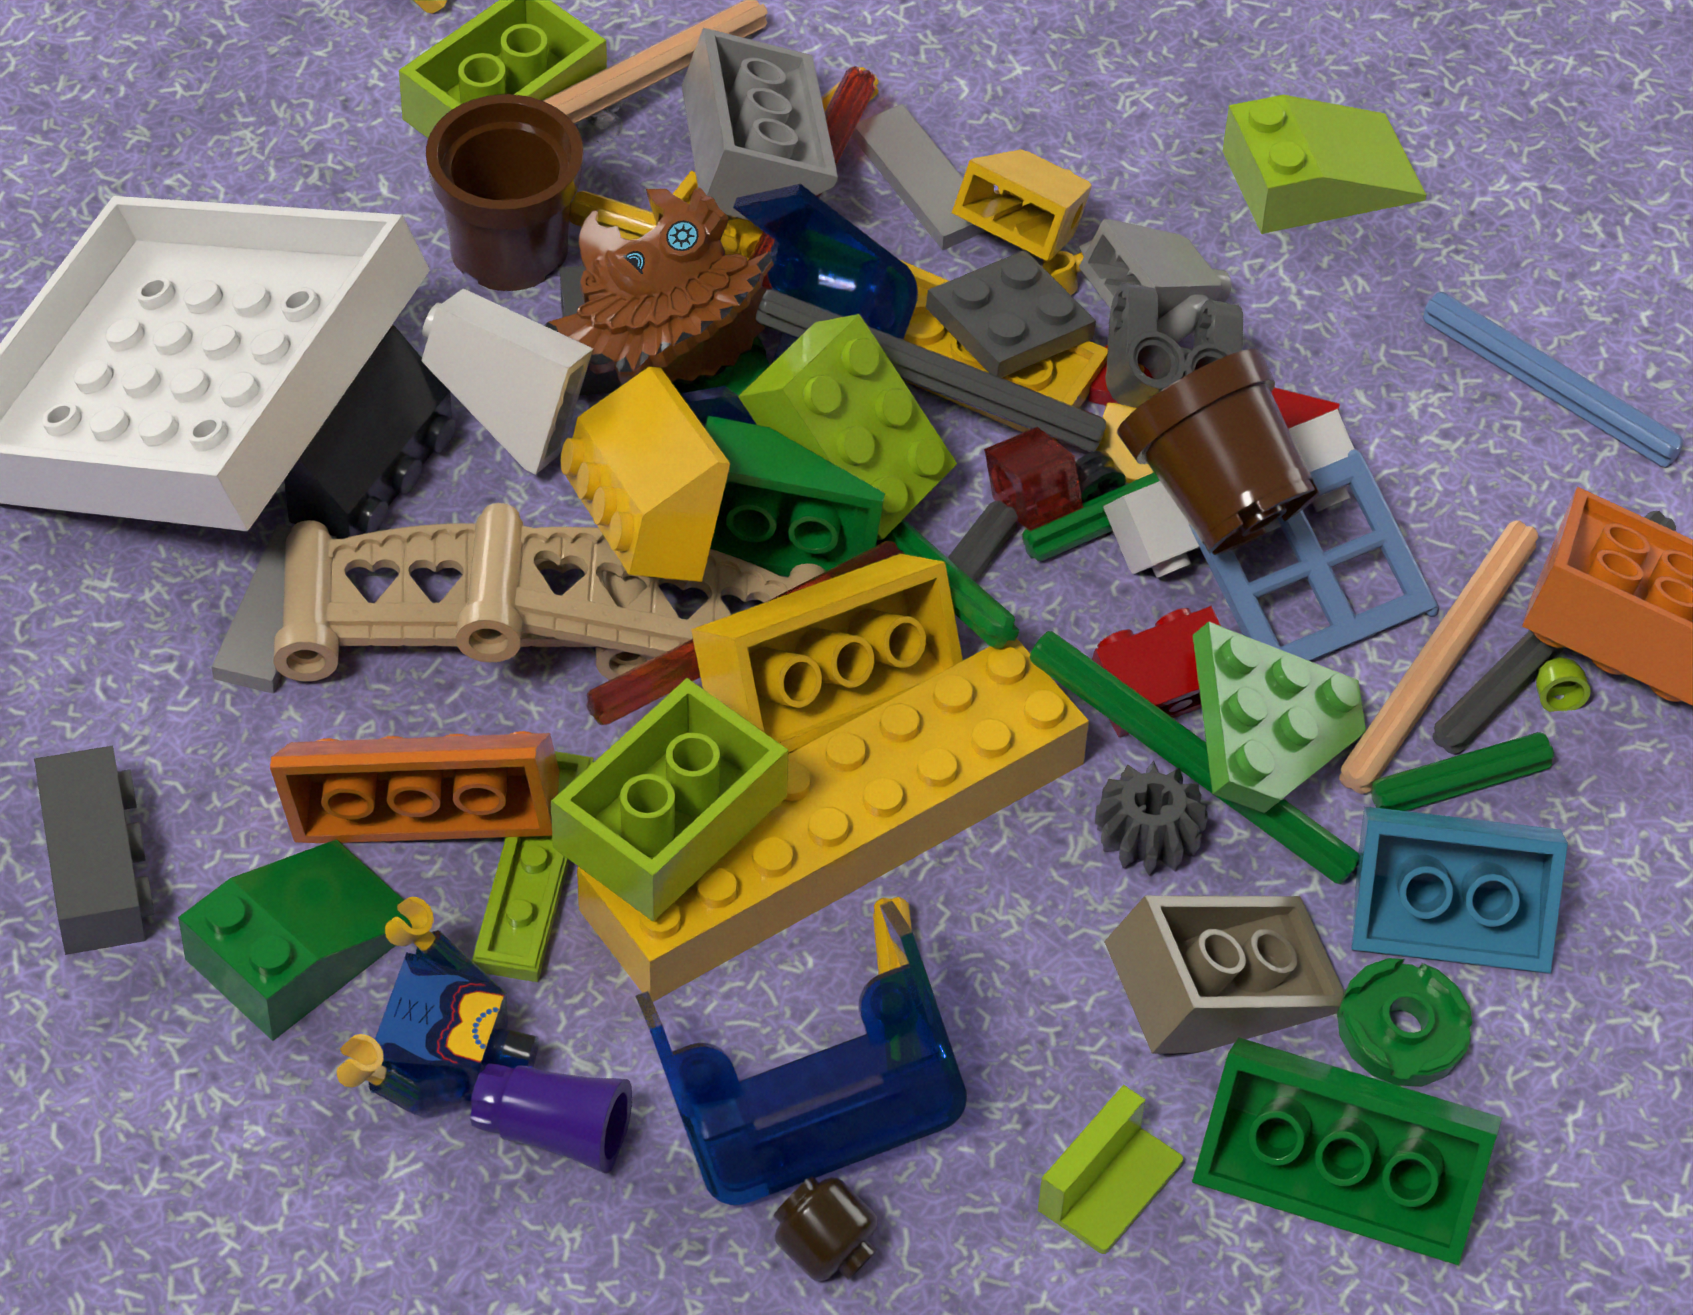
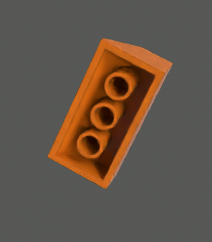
M517 731L505 735L468 736L465 734H449L444 737L421 738L386 736L380 739L365 740L323 738L309 742H290L271 756L270 770L294 842L327 843L337 839L340 843L552 836L551 800L558 795L560 771L550 733Z

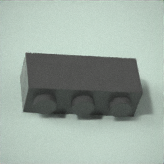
M113 745L34 758L56 910L65 955L145 941L142 917L152 916L155 913L149 877L135 878L133 863L146 861L140 823L126 824L124 810L137 808L131 769L117 770Z

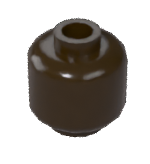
M813 1176L809 1177L783 1202L773 1215L780 1222L775 1233L777 1245L815 1281L827 1280L838 1271L849 1280L877 1251L868 1241L878 1225V1218L875 1212L839 1178L830 1177L819 1183Z

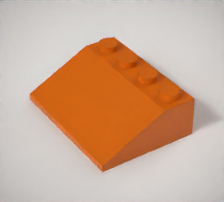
M1577 486L1530 598L1522 627L1532 631L1540 641L1556 648L1567 647L1591 658L1592 662L1605 672L1615 675H1628L1649 685L1654 693L1666 700L1673 702L1684 701L1693 706V539Z

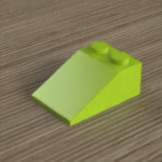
M1284 94L1232 104L1228 107L1222 152L1261 234L1426 200V193L1385 113Z

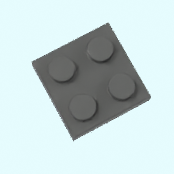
M1026 250L933 287L927 293L926 309L990 374L1000 378L1089 341L1094 337L1096 320Z

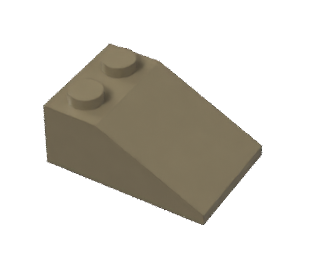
M1145 895L1104 941L1152 1054L1200 1053L1235 1043L1238 1037L1249 1039L1337 1014L1344 994V990L1301 896Z

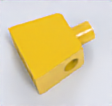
M1019 149L982 156L969 161L951 213L1045 261H1049L1073 238L1092 185L1089 181L1075 175L1072 171L1061 168L1029 151ZM994 185L998 186V190L994 191Z

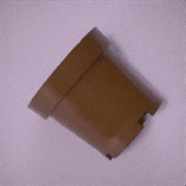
M513 94L490 95L470 100L449 111L438 121L429 135L426 145V161L433 192L444 209L453 263L462 273L465 271L470 276L478 279L479 285L488 289L518 291L535 287L545 281V276L557 266L560 268L568 254L571 201L578 191L582 173L583 142L576 125L565 113L549 103L528 96Z
M1246 349L1227 355L1191 372L1140 405L1117 429V435L1137 463L1150 466L1195 530L1202 544L1213 555L1229 552L1267 533L1264 527L1280 517L1286 522L1306 508L1319 495L1314 480L1271 393L1275 387V381L1259 349Z

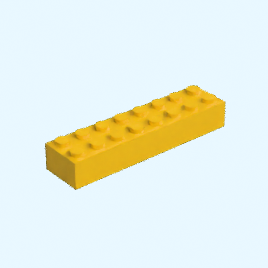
M1017 638L1015 641H1007L1001 649L989 646L789 753L787 797L654 922L583 869L577 867L579 911L647 1000L652 1003L1083 765L1089 720L1050 675L1031 662L1029 651Z

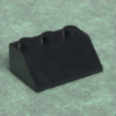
M394 325L390 327L284 479L289 522L293 524L309 520L320 522L327 527L329 535L336 536L337 539L376 532L381 528L386 518L388 506L400 492L403 494L409 493L416 485L421 474L422 465L434 451L437 453L442 452L450 443L455 431V420L452 419L450 390L421 361L422 357Z

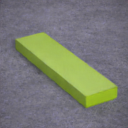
M555 751L560 771L558 794L594 762V757ZM552 836L505 838L472 958V972L538 983L570 862L568 858L553 848Z

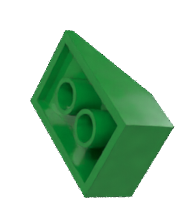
M708 416L705 429L730 462L710 549L747 561L777 575L787 577L790 576L793 568L801 564H815L822 567L827 572L829 579L873 564L885 497L884 492L770 427Z
M337 839L231 877L178 917L185 960L272 1041L396 946L386 938V923L394 917H399L409 927L412 928V925L408 918L400 914L397 909V905L404 901V899Z

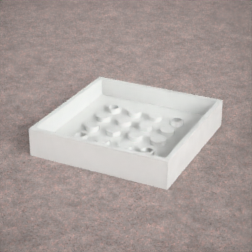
M113 196L0 343V503L249 531L430 271L403 215Z

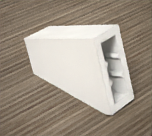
M466 289L460 290L442 304L436 303L429 311L423 325L422 335L428 339L421 361L525 470L536 475L557 458L562 451L593 348Z

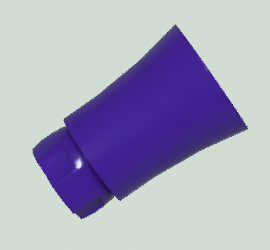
M488 1063L485 1069L479 1073L471 1098L470 1121L472 1126L478 1129L499 1133L503 1140L543 1149L573 1159L607 1174L614 1167L628 1130L632 1109V1086L628 1079L583 1077L548 1072L522 1065L513 1069L504 1065Z

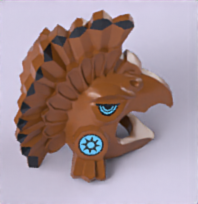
M697 188L693 191L690 203L688 204L673 195L668 189H646L656 227L641 238L633 240L622 238L618 226L607 228L599 225L598 210L592 211L585 219L579 235L581 259L585 268L579 288L585 304L578 307L577 313L549 321L545 324L546 327L593 348L589 361L592 372L598 375L616 370L620 383H626L649 366L659 367L664 371L672 384L680 382L690 385L699 377L712 379L722 366L733 367L740 354L751 350L753 339L765 327L756 321V313L761 299L768 289L762 286L763 278L774 263L769 252L747 261V257L740 254L725 255V250L720 240L729 219L718 207L714 198L707 196L701 188Z

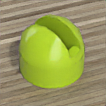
M1558 657L1547 661L1538 672L1536 689L1541 705L1547 711L1577 710L1588 701L1591 690L1586 674L1574 660ZM1564 695L1562 699H1557L1554 696Z

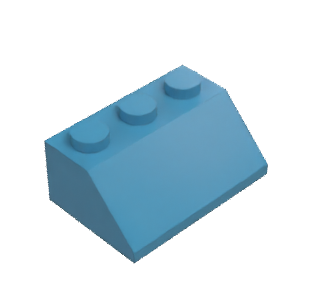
M1364 806L1358 851L1360 858L1356 869L1351 949L1551 973L1568 842L1561 829Z

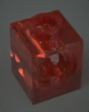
M1038 426L984 449L993 499L1003 502L1007 507H1013L1018 516L1017 521L1029 531L1083 508L1075 456Z

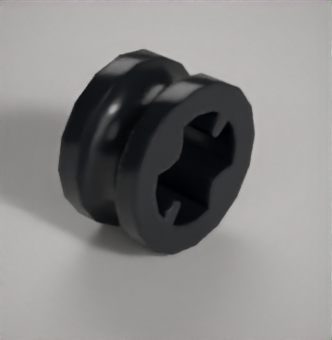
M1094 451L1079 458L1069 467L1063 479L1064 488L1068 493L1075 496L1078 506L1122 487L1126 483L1124 473L1119 468L1114 467L1113 459L1105 451Z

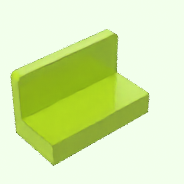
M1124 1084L1041 1178L1037 1211L1101 1254H1106L1181 1168L1183 1163V1156L1141 1128L1146 1099Z

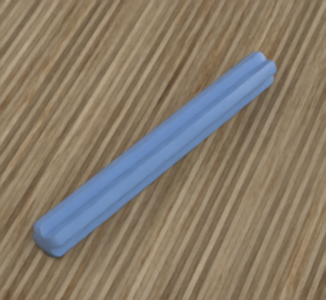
M1437 292L1427 303L1423 319L1427 324L1661 467H1668L1679 456L1684 442L1681 435L1447 293Z

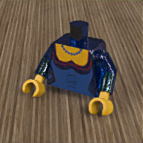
M409 897L398 904V911L408 918L412 928L401 918L394 917L386 923V938L396 946H407L414 943L417 946L416 954L406 952L375 1039L369 1035L357 1034L340 1048L344 1056L351 1057L352 1059H347L337 1068L339 1082L345 1087L353 1088L360 1086L366 1080L369 1082L371 1093L381 1096L411 1114L422 1115L456 1106L462 1101H471L478 1075L485 1069L488 1063L504 1065L513 1069L519 1065L533 1068L538 1052L539 1038L535 1035L507 1029L506 992L498 987V984L440 930L429 931L433 925L434 918L430 906L424 900L418 897Z

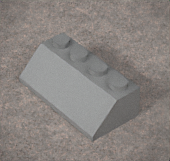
M703 27L681 85L698 188H701L707 196L715 199L718 207L727 215L729 220L742 218L754 222L767 219L833 188L838 175L813 56Z

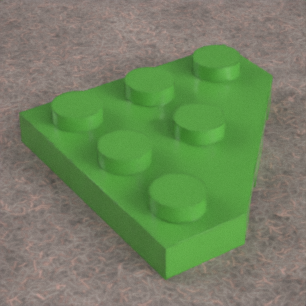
M1207 622L1193 634L1211 785L1214 795L1265 813L1365 733L1366 726L1359 681L1357 679L1211 622Z

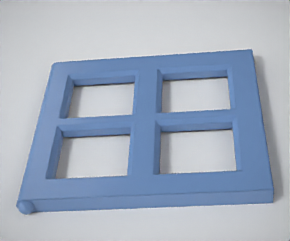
M1353 449L1349 451L1348 457L1309 473L1319 491L1318 497L1349 485L1372 530L1371 533L1323 552L1303 510L1286 522L1280 517L1277 520L1298 563L1249 583L1233 550L1220 555H1213L1212 552L1209 553L1195 530L1189 524L1242 634L1303 659L1314 661L1425 613L1430 617L1438 613L1439 606L1362 453L1358 450ZM1381 548L1404 595L1355 615L1331 567ZM1307 578L1330 626L1280 647L1257 598Z

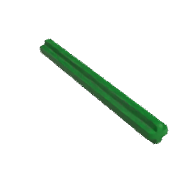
M1047 631L1040 637L1032 648L1029 657L1034 665L1176 768L1180 767L1184 774L1213 794L1207 745L1204 740L1053 631ZM1216 796L1335 883L1341 884L1346 881L1359 863L1360 856L1357 851L1284 798L1267 812L1263 813Z

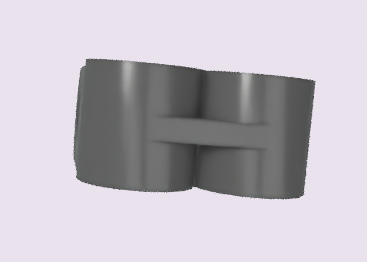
M1127 282L1121 283L1114 295L1109 318L1107 372L1105 378L1107 389L1112 398L1119 404L1138 408L1155 394L1191 372L1222 357L1242 351V308L1239 305L1211 299L1205 301L1201 307L1199 320L1195 328L1194 348L1179 347L1178 343L1170 336L1157 331L1158 295L1156 289ZM1138 364H1141L1144 367H1146L1152 375V378L1147 377L1140 370Z

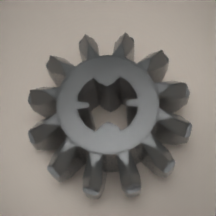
M1153 760L1146 773L1141 774L1127 764L1124 772L1121 773L1120 780L1108 779L1107 784L1102 789L1100 805L1096 807L1095 824L1097 825V830L1102 832L1101 843L1103 844V851H1119V860L1122 868L1128 866L1137 858L1144 860L1143 866L1148 875L1156 868L1157 860H1162L1166 866L1175 871L1182 862L1183 855L1194 857L1195 852L1200 847L1202 831L1206 829L1208 813L1205 811L1206 805L1201 804L1202 794L1199 791V784H1183L1180 767L1165 775L1159 773Z

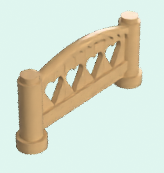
M494 503L485 507L476 521L468 604L458 615L456 644L463 654L474 660L501 662L510 659L519 651L522 632L698 665L691 629L731 615L721 599L722 596L734 595L744 602L760 600L765 603L829 580L827 572L815 564L798 565L792 569L789 577H783L747 561L710 549L702 582L636 576L646 583L647 588L625 608L618 607L598 578L597 573L600 571H610L620 578L636 575H629L599 528L524 526L516 508L504 503ZM548 559L558 566L574 564L580 567L585 575L562 596L556 595L538 570L534 561ZM662 583H672L682 590L698 588L708 595L709 600L687 620L681 619L661 591L659 585Z
M309 520L295 524L291 529V533L286 538L283 628L276 633L274 638L273 663L276 670L283 676L293 680L317 681L330 676L337 669L339 646H457L458 615L468 604L476 523L401 527L351 536L345 539H332L327 527L317 521ZM548 559L534 561L539 571L555 569L560 573H565L570 569H581L574 564L558 566ZM356 567H363L371 572L379 568L388 567L396 570L399 575L375 603H368L346 576V573ZM417 568H428L434 572L444 568H454L460 571L462 576L439 603H432L411 578L410 573ZM600 571L597 573L598 578L618 607L625 608L647 588L646 583L636 576L620 578L610 571ZM522 632L520 647H596V667L602 676L612 681L646 680L653 676L660 667V658Z

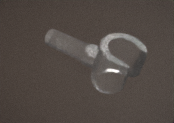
M631 96L586 118L590 124L584 128L583 135L603 148L620 135L623 127V120L617 116V112Z

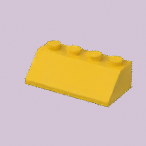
M649 366L577 417L573 438H567L562 447L561 470L629 575L702 582L730 462L664 371L659 367Z
M905 554L889 557L691 629L703 689L787 748L788 753L803 747L963 661L945 562Z

